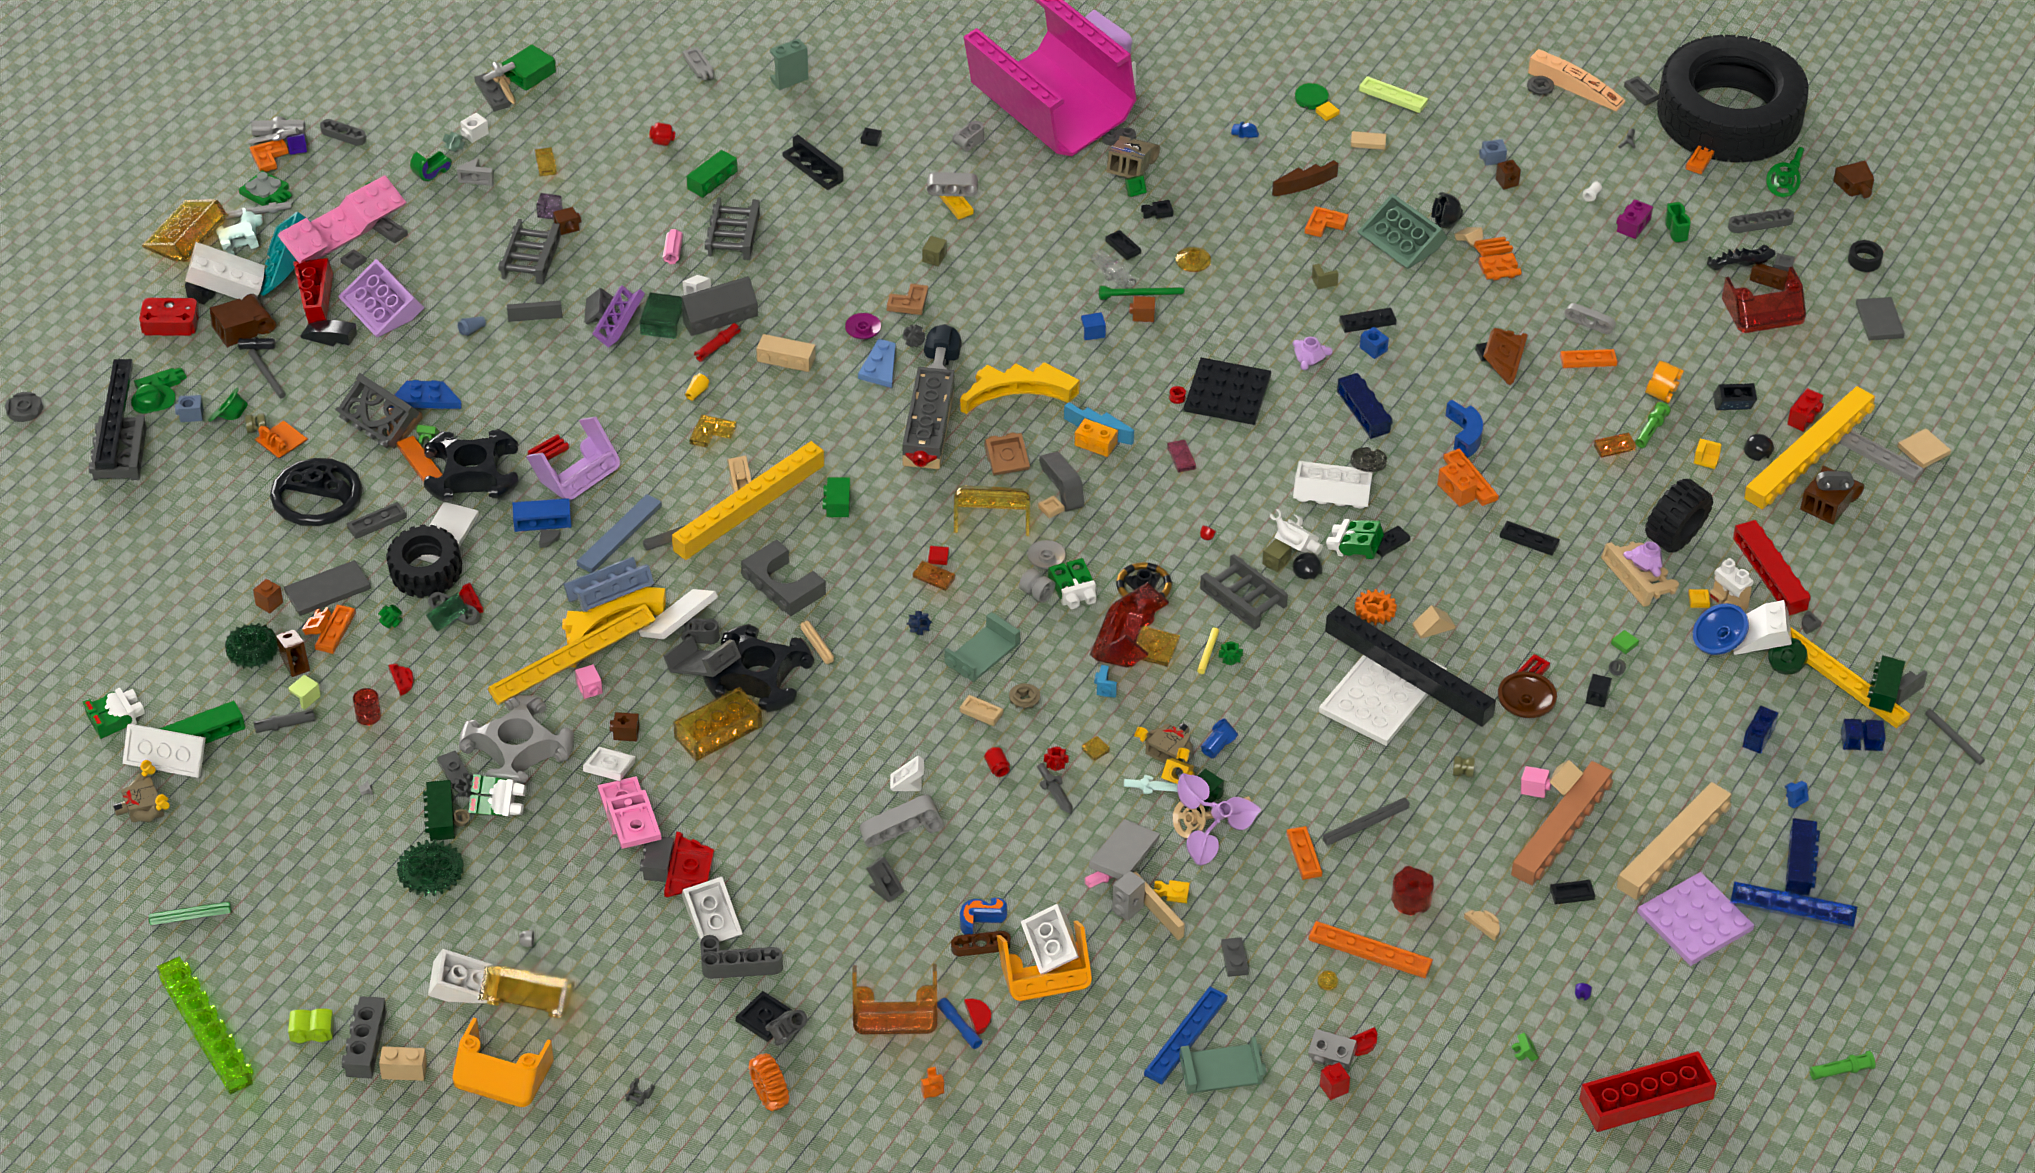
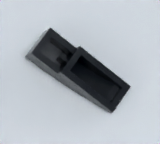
M338 320L317 321L309 323L300 337L333 347L336 342L349 346L357 335L356 323Z

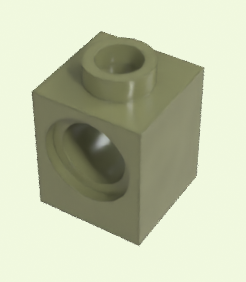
M930 236L922 248V262L939 267L947 254V240Z
M1275 539L1263 551L1262 564L1279 572L1291 560L1292 547Z

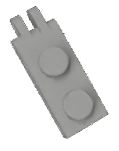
M699 47L682 51L683 58L697 78L701 77L703 81L707 80V76L709 79L713 78L714 70Z

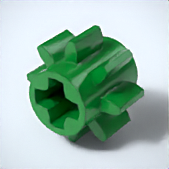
M391 604L389 607L385 605L378 613L381 616L379 622L386 628L390 629L392 626L396 628L403 620L400 617L402 611L395 605Z
M1229 641L1221 644L1218 657L1223 658L1222 663L1227 665L1240 663L1243 649H1239V643Z

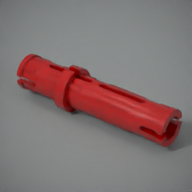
M733 323L724 331L718 332L715 338L694 352V355L697 356L696 359L702 362L722 345L728 344L731 338L741 332V329L736 330L739 326Z

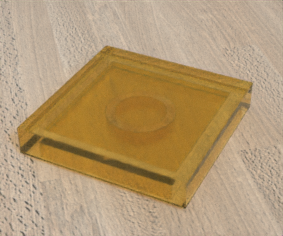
M1143 626L1131 652V657L1168 667L1180 641V635Z

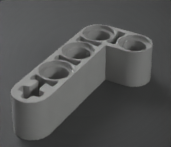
M922 795L863 822L859 829L865 845L875 847L921 825H924L928 832L934 833L941 830L944 824L930 795Z

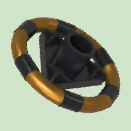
M1140 562L1125 567L1117 577L1116 586L1120 595L1126 600L1138 605H1150L1158 603L1168 596L1172 588V581L1169 574L1162 567L1152 563ZM1135 570H1139L1137 575L1126 576ZM1162 576L1165 585L1163 591L1151 597ZM1124 582L1141 597L1128 593L1125 590Z

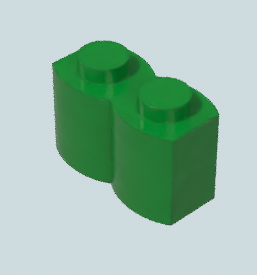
M1680 202L1668 203L1665 226L1670 230L1671 239L1674 242L1688 241L1691 221L1685 214L1684 205Z

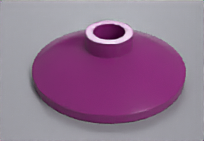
M857 313L846 320L845 330L854 338L869 339L880 332L881 322L872 314Z

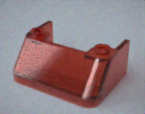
M1793 266L1789 267L1784 287L1786 291L1753 296L1752 292L1744 287L1735 289L1730 278L1725 277L1722 300L1739 331L1750 333L1804 323L1806 318L1803 284Z
M1148 583L1115 601L1107 611L1090 656L1096 661L1125 668L1133 667L1138 661L1149 654L1136 643L1141 628L1151 625L1155 619V612L1168 605L1169 601Z

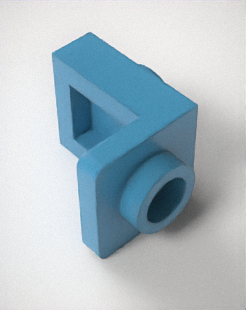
M1101 665L1100 672H1096L1094 684H1097V695L1115 698L1117 682L1108 681L1109 666Z

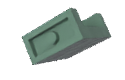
M795 39L770 49V53L775 59V74L771 75L770 79L778 90L808 80V48L800 39Z

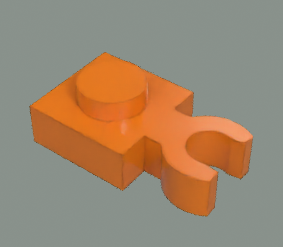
M328 607L322 612L320 609H317L314 612L315 616L307 620L302 628L305 635H317L323 631L329 621L327 618L331 615Z

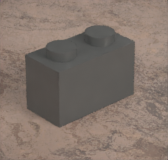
M661 837V840L644 844L643 856H645V859H641L640 871L643 872L644 880L666 882L674 838Z

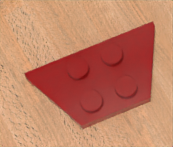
M676 832L664 897L681 894L683 889L709 881L714 849L700 844L695 839L689 840L683 837L681 832Z

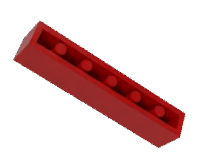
M1756 520L1735 525L1733 540L1776 601H1785L1789 616L1807 611L1811 601L1809 592L1804 589L1800 579L1794 575L1790 565H1787L1784 561L1782 554L1777 551L1773 541L1767 537L1763 527Z

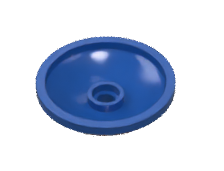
M1727 603L1715 605L1702 613L1697 619L1693 628V640L1697 647L1707 654L1720 655L1730 652L1745 639L1749 630L1748 617L1743 609L1737 605Z

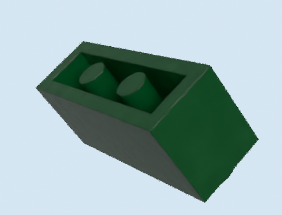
M1882 655L1880 662L1876 661L1873 673L1876 674L1872 676L1870 683L1872 686H1870L1867 698H1870V707L1892 713L1905 661Z
M451 780L426 782L427 790L423 791L424 803L427 802V806H424V817L428 818V821H424L425 833H429L430 841L455 839Z

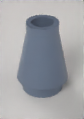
M483 316L462 318L457 326L461 335L468 336L484 327L486 321Z

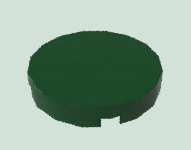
M1791 637V645L1769 649V663L1776 672L1784 675L1795 674L1806 665L1808 660L1807 649L1800 640Z

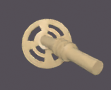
M1247 796V797L1244 798V799H1247V800L1251 801V799H1250L1249 796ZM1180 801L1173 812V825L1176 832L1180 836L1188 838L1193 830L1203 831L1206 820L1214 818L1211 811L1206 812L1204 806L1200 804L1198 807L1202 812L1201 814L1197 808H1186L1181 812L1184 805ZM1180 819H1183L1184 824L1187 826L1185 831L1181 827Z

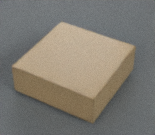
M1054 495L1038 503V508L1049 519L1065 510V506Z

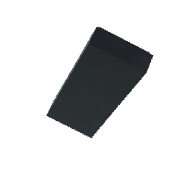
M1510 521L1505 523L1500 532V538L1553 556L1560 542L1558 538Z

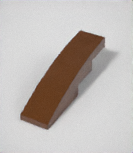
M1333 160L1322 167L1315 164L1304 171L1298 167L1273 181L1272 195L1275 197L1292 194L1321 185L1337 177L1339 163Z

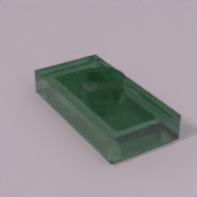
M456 593L426 614V616L438 632L469 610L462 597Z

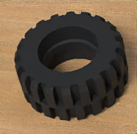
M1691 479L1677 481L1676 484H1673L1664 493L1663 497L1659 499L1657 505L1652 509V513L1649 515L1648 522L1645 525L1647 537L1667 552H1677L1679 549H1682L1696 536L1699 529L1704 525L1705 520H1707L1713 505L1711 493Z
M425 524L416 528L415 526L410 527L408 531H402L399 537L396 536L392 540V544L389 545L388 553L386 554L387 565L394 586L398 587V590L402 593L406 592L407 595L412 597L416 595L417 598L430 597L435 592L444 593L446 589L449 590L453 587V582L456 583L460 578L459 575L462 573L463 564L459 545L454 536L444 528L440 527L438 529L435 525L426 526ZM421 555L440 557L429 566L414 567L410 565Z

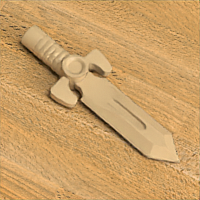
M504 74L494 78L495 82L500 83L507 99L514 105L516 100L508 86L511 83L510 79Z

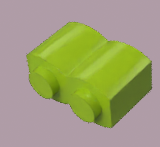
M321 1008L312 1011L299 1009L290 1011L288 1026L290 1041L304 1043L310 1040L325 1042L333 1039L334 1016L331 1009Z

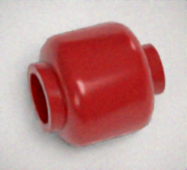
M656 122L654 126L651 125L649 139H652L653 144L668 146L675 139V131H672L670 124Z

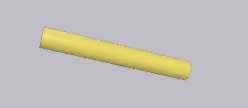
M1212 628L1197 670L1199 674L1205 673L1219 634L1218 628Z

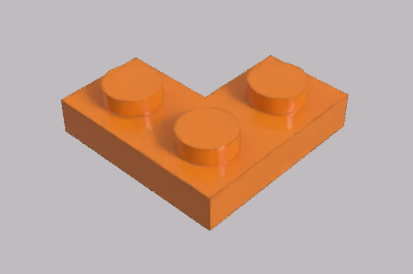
M283 139L249 147L259 171L268 172L277 169L274 158L289 154Z
M1315 206L1306 224L1304 233L1322 237L1326 226L1344 230L1349 214Z

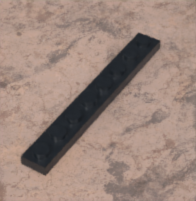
M132 359L113 360L95 458L96 469H115L133 368Z

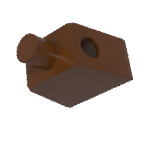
M1865 160L1835 169L1833 181L1846 194L1851 197L1861 194L1863 198H1868L1872 195L1874 176Z
M290 630L277 635L276 639L280 656L291 677L310 671L304 641L295 630ZM293 656H296V657H297V660H296V661H293V659H292V658H294Z

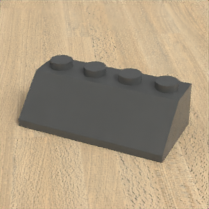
M749 276L681 296L683 323L691 336L758 316V304Z

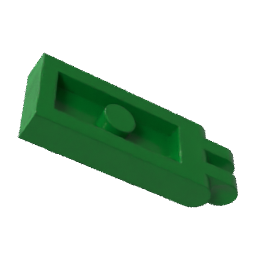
M169 368L134 380L137 389L144 384L173 387L180 384L187 376L182 368Z

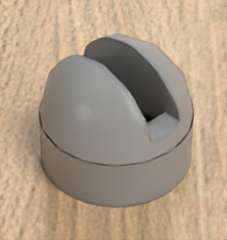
M527 930L520 933L519 943L524 947H533L534 931Z

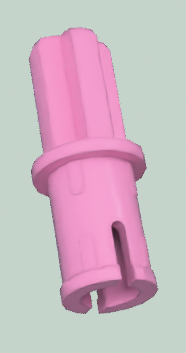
M1097 871L1085 877V885L1092 888L1100 883L1109 882V879L1113 877Z

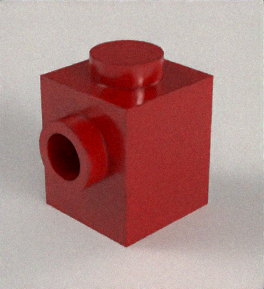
M1340 1062L1334 1065H1328L1321 1070L1319 1085L1331 1101L1349 1093L1350 1076Z

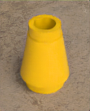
M703 374L695 375L685 393L686 398L694 401L695 398L709 387V379Z

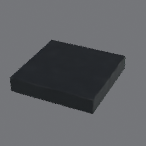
M762 991L736 1016V1022L769 1042L773 1036L770 1031L765 1029L766 1025L777 1019L784 1012L792 1009Z

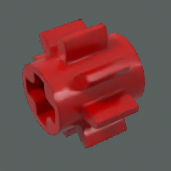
M1058 746L1051 749L1048 748L1047 754H1044V762H1047L1046 768L1054 771L1065 769V763H1069L1066 749Z

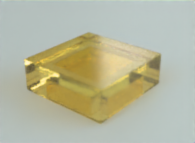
M1096 736L1084 743L1082 750L1093 761H1096L1109 753L1110 747Z

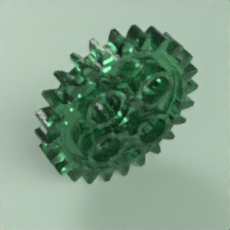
M436 839L430 844L428 840H425L423 845L417 842L418 847L415 848L410 845V851L404 850V856H399L400 862H397L399 882L403 883V888L408 887L410 893L416 890V895L424 892L426 897L431 892L435 896L436 891L443 894V889L445 888L450 891V885L456 886L457 880H461V874L464 873L461 853H458L457 848L452 849L451 843L445 846L443 840L439 844H437Z

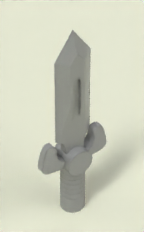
M297 127L287 130L284 128L274 134L253 138L247 143L256 144L271 139L278 141L288 136L299 134V129Z

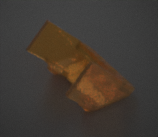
M933 964V985L921 986L916 992V1002H874V993L871 988L857 986V965H853V1027L857 1033L862 1035L929 1034L935 1031L937 1028V964Z

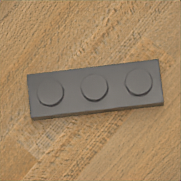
M488 73L474 77L476 85L494 112L510 107L509 100L498 83L493 79L488 82L484 81L483 76Z

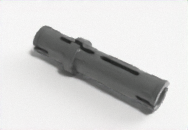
M313 709L277 717L273 715L271 718L253 721L257 734L268 730L278 731V728L315 721Z

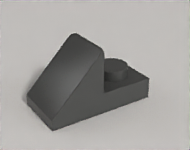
M885 857L878 858L866 867L874 881L869 887L887 902H891L904 892L903 887Z

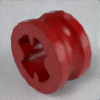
M1174 386L1170 389L1169 399L1172 403L1181 404L1185 401L1186 390L1183 387Z

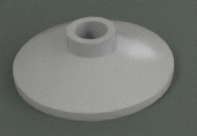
M1051 540L1038 541L1028 549L1030 563L1041 569H1048L1050 566L1061 564L1066 557L1063 546Z

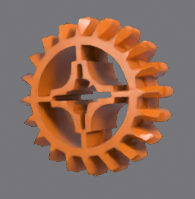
M767 1053L757 1055L751 1059L748 1067L750 1070L749 1074L756 1094L759 1096L762 1104L765 1105V1108L773 1111L787 1105L789 1102V1091L782 1071L775 1059Z

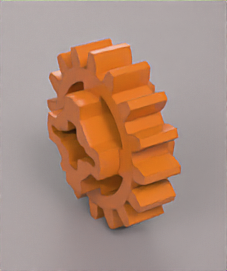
M1368 589L1366 594L1361 592L1360 597H1357L1354 610H1356V616H1360L1362 620L1366 619L1367 623L1374 622V625H1377V622H1380L1384 625L1385 620L1390 622L1391 617H1395L1397 608L1395 598H1391L1390 593L1385 595L1384 590L1380 593L1377 589H1374V592Z

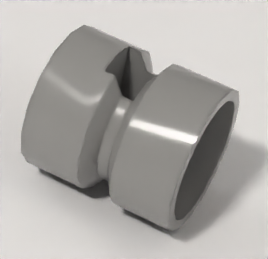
M1030 568L1020 579L1019 588L1029 595L1033 594V598L1043 603L1052 596L1055 590V582L1043 576L1036 569Z

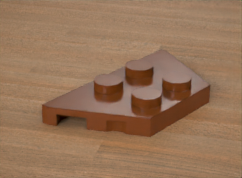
M1494 328L1490 333L1483 356L1504 381L1511 385L1515 380L1528 335L1526 333L1515 335L1514 331Z

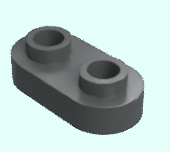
M1129 127L1112 129L1102 136V142L1112 146L1119 140L1120 135L1136 139V131Z
M1824 471L1817 475L1816 483L1821 490H1848L1854 485V479L1852 474L1847 471Z

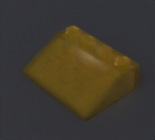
M217 199L184 200L141 246L172 261H188L192 257L195 243L202 244L207 238H210L214 230L224 223L228 214Z

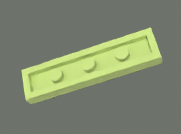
M1368 76L1359 85V91L1418 113H1421L1428 103V98Z

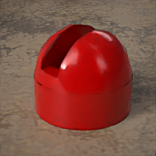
M1202 525L1200 530V536L1203 540H1211L1216 533V530Z

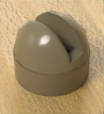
M464 809L456 810L453 815L454 824L460 827L465 826L470 819L469 813Z

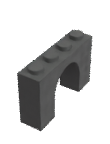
M776 539L742 560L741 574L744 579L754 584L757 590L762 591L770 601L777 604L781 611H785L791 617L826 595V581L814 571L792 583H779L771 579L770 575L789 563V550Z

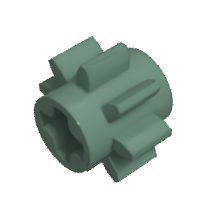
M452 131L450 135L445 133L442 140L446 143L444 147L454 152L457 149L462 150L465 142L461 141L463 136Z

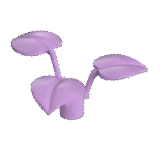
M1185 773L1180 775L1177 790L1183 805L1190 809H1196L1200 804L1212 807L1211 813L1215 821L1205 833L1200 830L1191 833L1186 843L1187 850L1195 863L1205 865L1218 852V839L1215 836L1209 835V833L1220 820L1228 817V823L1231 827L1237 830H1244L1253 823L1261 808L1253 802L1240 797H1232L1218 804L1216 802H1204L1209 797L1210 792L1206 781L1194 775Z

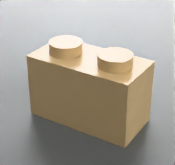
M382 1047L379 1062L381 1078L424 1081L427 1067L425 1048Z

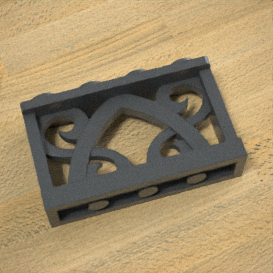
M359 373L356 377L357 381L340 406L335 409L340 413L338 417L347 423L351 420L353 427L359 431L362 429L366 430L364 434L373 440L377 437L379 439L378 443L385 448L390 446L395 449L400 437L413 418H417L420 412ZM373 395H376V399L374 401H369V399L372 400ZM386 399L383 406L386 417L370 421L368 405L374 406ZM360 402V406L355 405L352 407L353 409H357V411L355 414H351L349 412V409L351 408L353 403ZM394 406V409L390 411L392 413L390 415L388 409L389 407ZM361 417L363 423H361L357 419ZM392 423L394 430L389 436H384L383 432L385 429H388V432L391 431L389 424Z
M144 414L137 415L136 417H124L120 439L125 445L132 448L125 449L119 453L116 458L115 469L95 468V458L103 416H99L98 423H95L96 436H93L94 449H91L92 462H89V473L93 475V480H98V478H131V480H139L147 429ZM125 437H127V439L130 438V437H132L133 439H132V440H126Z

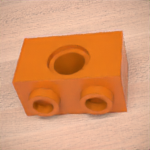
M1455 462L1439 469L1437 485L1459 507L1475 500L1477 484Z

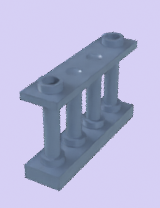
M630 557L563 585L568 601L572 602L579 599L582 610L586 611L654 584L649 565L645 564L637 568L634 557Z

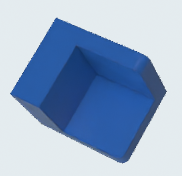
M1102 312L1081 316L1084 327V340L1105 338L1106 323Z

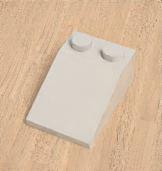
M1784 600L1763 604L1746 614L1749 620V630L1742 643L1733 649V653L1737 655L1792 644L1789 613Z
M722 877L683 889L682 898L700 942L706 935H714L718 938L719 942L743 934Z
M1058 904L1021 921L1040 974H1045L1078 958L1071 925L1066 912Z
M442 949L433 961L428 996L447 1002L494 1004L497 997L501 967Z

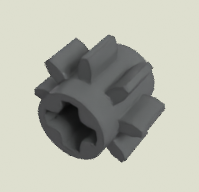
M918 325L906 327L903 331V339L906 340L905 344L910 347L921 345L925 340V333L922 332L923 327Z
M461 773V778H455L454 789L459 792L458 796L469 798L470 795H473L471 792L473 774Z

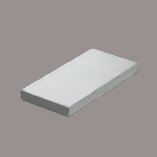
M443 502L430 525H435L438 529L440 527L444 528L447 532H450L454 539L457 540L460 548L478 518L479 511ZM421 555L417 559L434 563L440 557Z
M692 589L657 616L653 623L640 629L639 633L641 637L665 639L717 599L718 596L715 591Z
M128 724L122 764L140 767L144 760L152 762L156 770L199 778L201 777L206 738Z

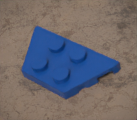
M406 381L394 394L413 408L461 409V400L443 381Z

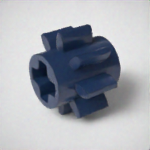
M915 611V615H909V621L906 625H909L911 628L910 632L923 635V631H930L929 626L932 621L928 618L929 614Z

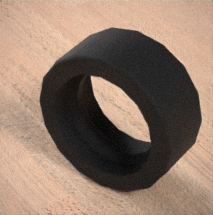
M1856 241L1850 247L1848 262L1850 266L1858 271H1875L1881 266L1883 250L1881 246L1873 241ZM1867 253L1872 255L1874 258L1864 259L1859 257L1857 254Z

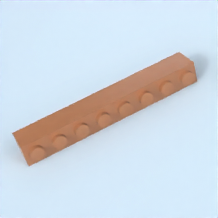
M1594 761L1590 762L1583 771V775L1566 793L1514 860L1512 876L1531 886L1534 885L1537 879L1541 880L1547 866L1551 867L1555 856L1563 851L1566 841H1571L1576 828H1581L1586 815H1591L1594 805L1600 803L1606 790L1609 791L1612 787V770Z

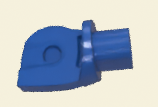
M1240 122V124H1234L1231 130V134L1238 135L1239 138L1259 136L1256 126L1251 123L1245 124Z

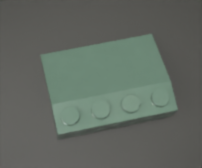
M1393 193L1357 231L1358 234L1407 269L1437 251L1447 239L1441 227Z

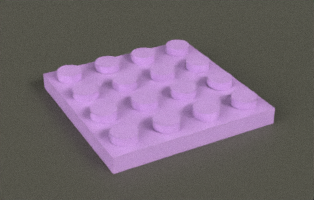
M1701 872L1642 904L1637 910V913L1690 966L1754 929V924Z

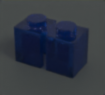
M1760 705L1745 732L1742 747L1761 754L1776 728L1779 712Z
M1844 719L1841 728L1843 750H1861L1860 740H1863L1866 751H1883L1886 739L1884 721L1865 720V722H1862V719Z

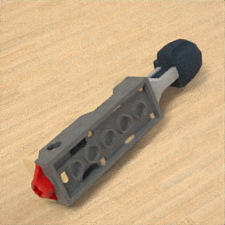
M947 324L935 326L926 337L924 353L927 358L934 359V363L929 367H918L902 444L903 466L940 469L954 396V370L946 369L945 365H949L950 360L955 361L959 358L962 345L959 332Z

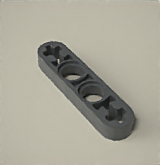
M1779 209L1733 216L1729 219L1728 229L1733 233H1742L1788 226L1793 223L1794 212L1790 209Z

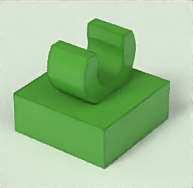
M417 425L416 432L420 436L419 443L422 445L425 438H429L430 441L439 434V430L434 426Z
M1525 1032L1518 1035L1519 1043L1511 1046L1515 1052L1521 1050L1515 1054L1518 1061L1524 1060L1526 1056L1531 1062L1538 1059L1533 1041Z

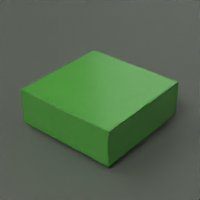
M1624 630L1612 639L1611 644L1624 654H1627L1638 646L1639 640Z

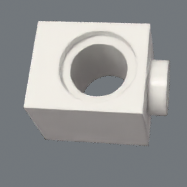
M478 113L460 122L461 135L472 143L489 134L487 120Z

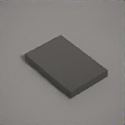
M1892 297L1856 300V306L1868 340L1904 338L1905 332Z

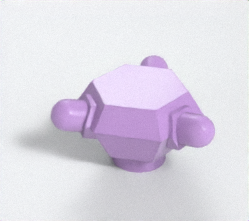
M1306 337L1304 341H1293L1294 351L1298 361L1301 363L1300 367L1302 370H1307L1309 365L1313 366L1323 360L1326 355L1332 354V349L1321 345L1315 337Z
M1648 541L1632 549V551L1624 552V557L1627 560H1632L1636 567L1645 572H1652L1655 577L1661 575L1662 553L1661 548L1656 543Z

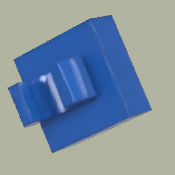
M1800 781L1796 784L1791 782L1785 785L1788 806L1796 808L1809 800L1807 783Z

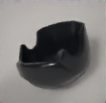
M1754 434L1747 439L1743 449L1749 458L1760 461L1763 457H1770L1774 450V445L1768 436Z
M1312 553L1300 554L1293 562V572L1298 578L1314 580L1318 574H1322L1321 560Z

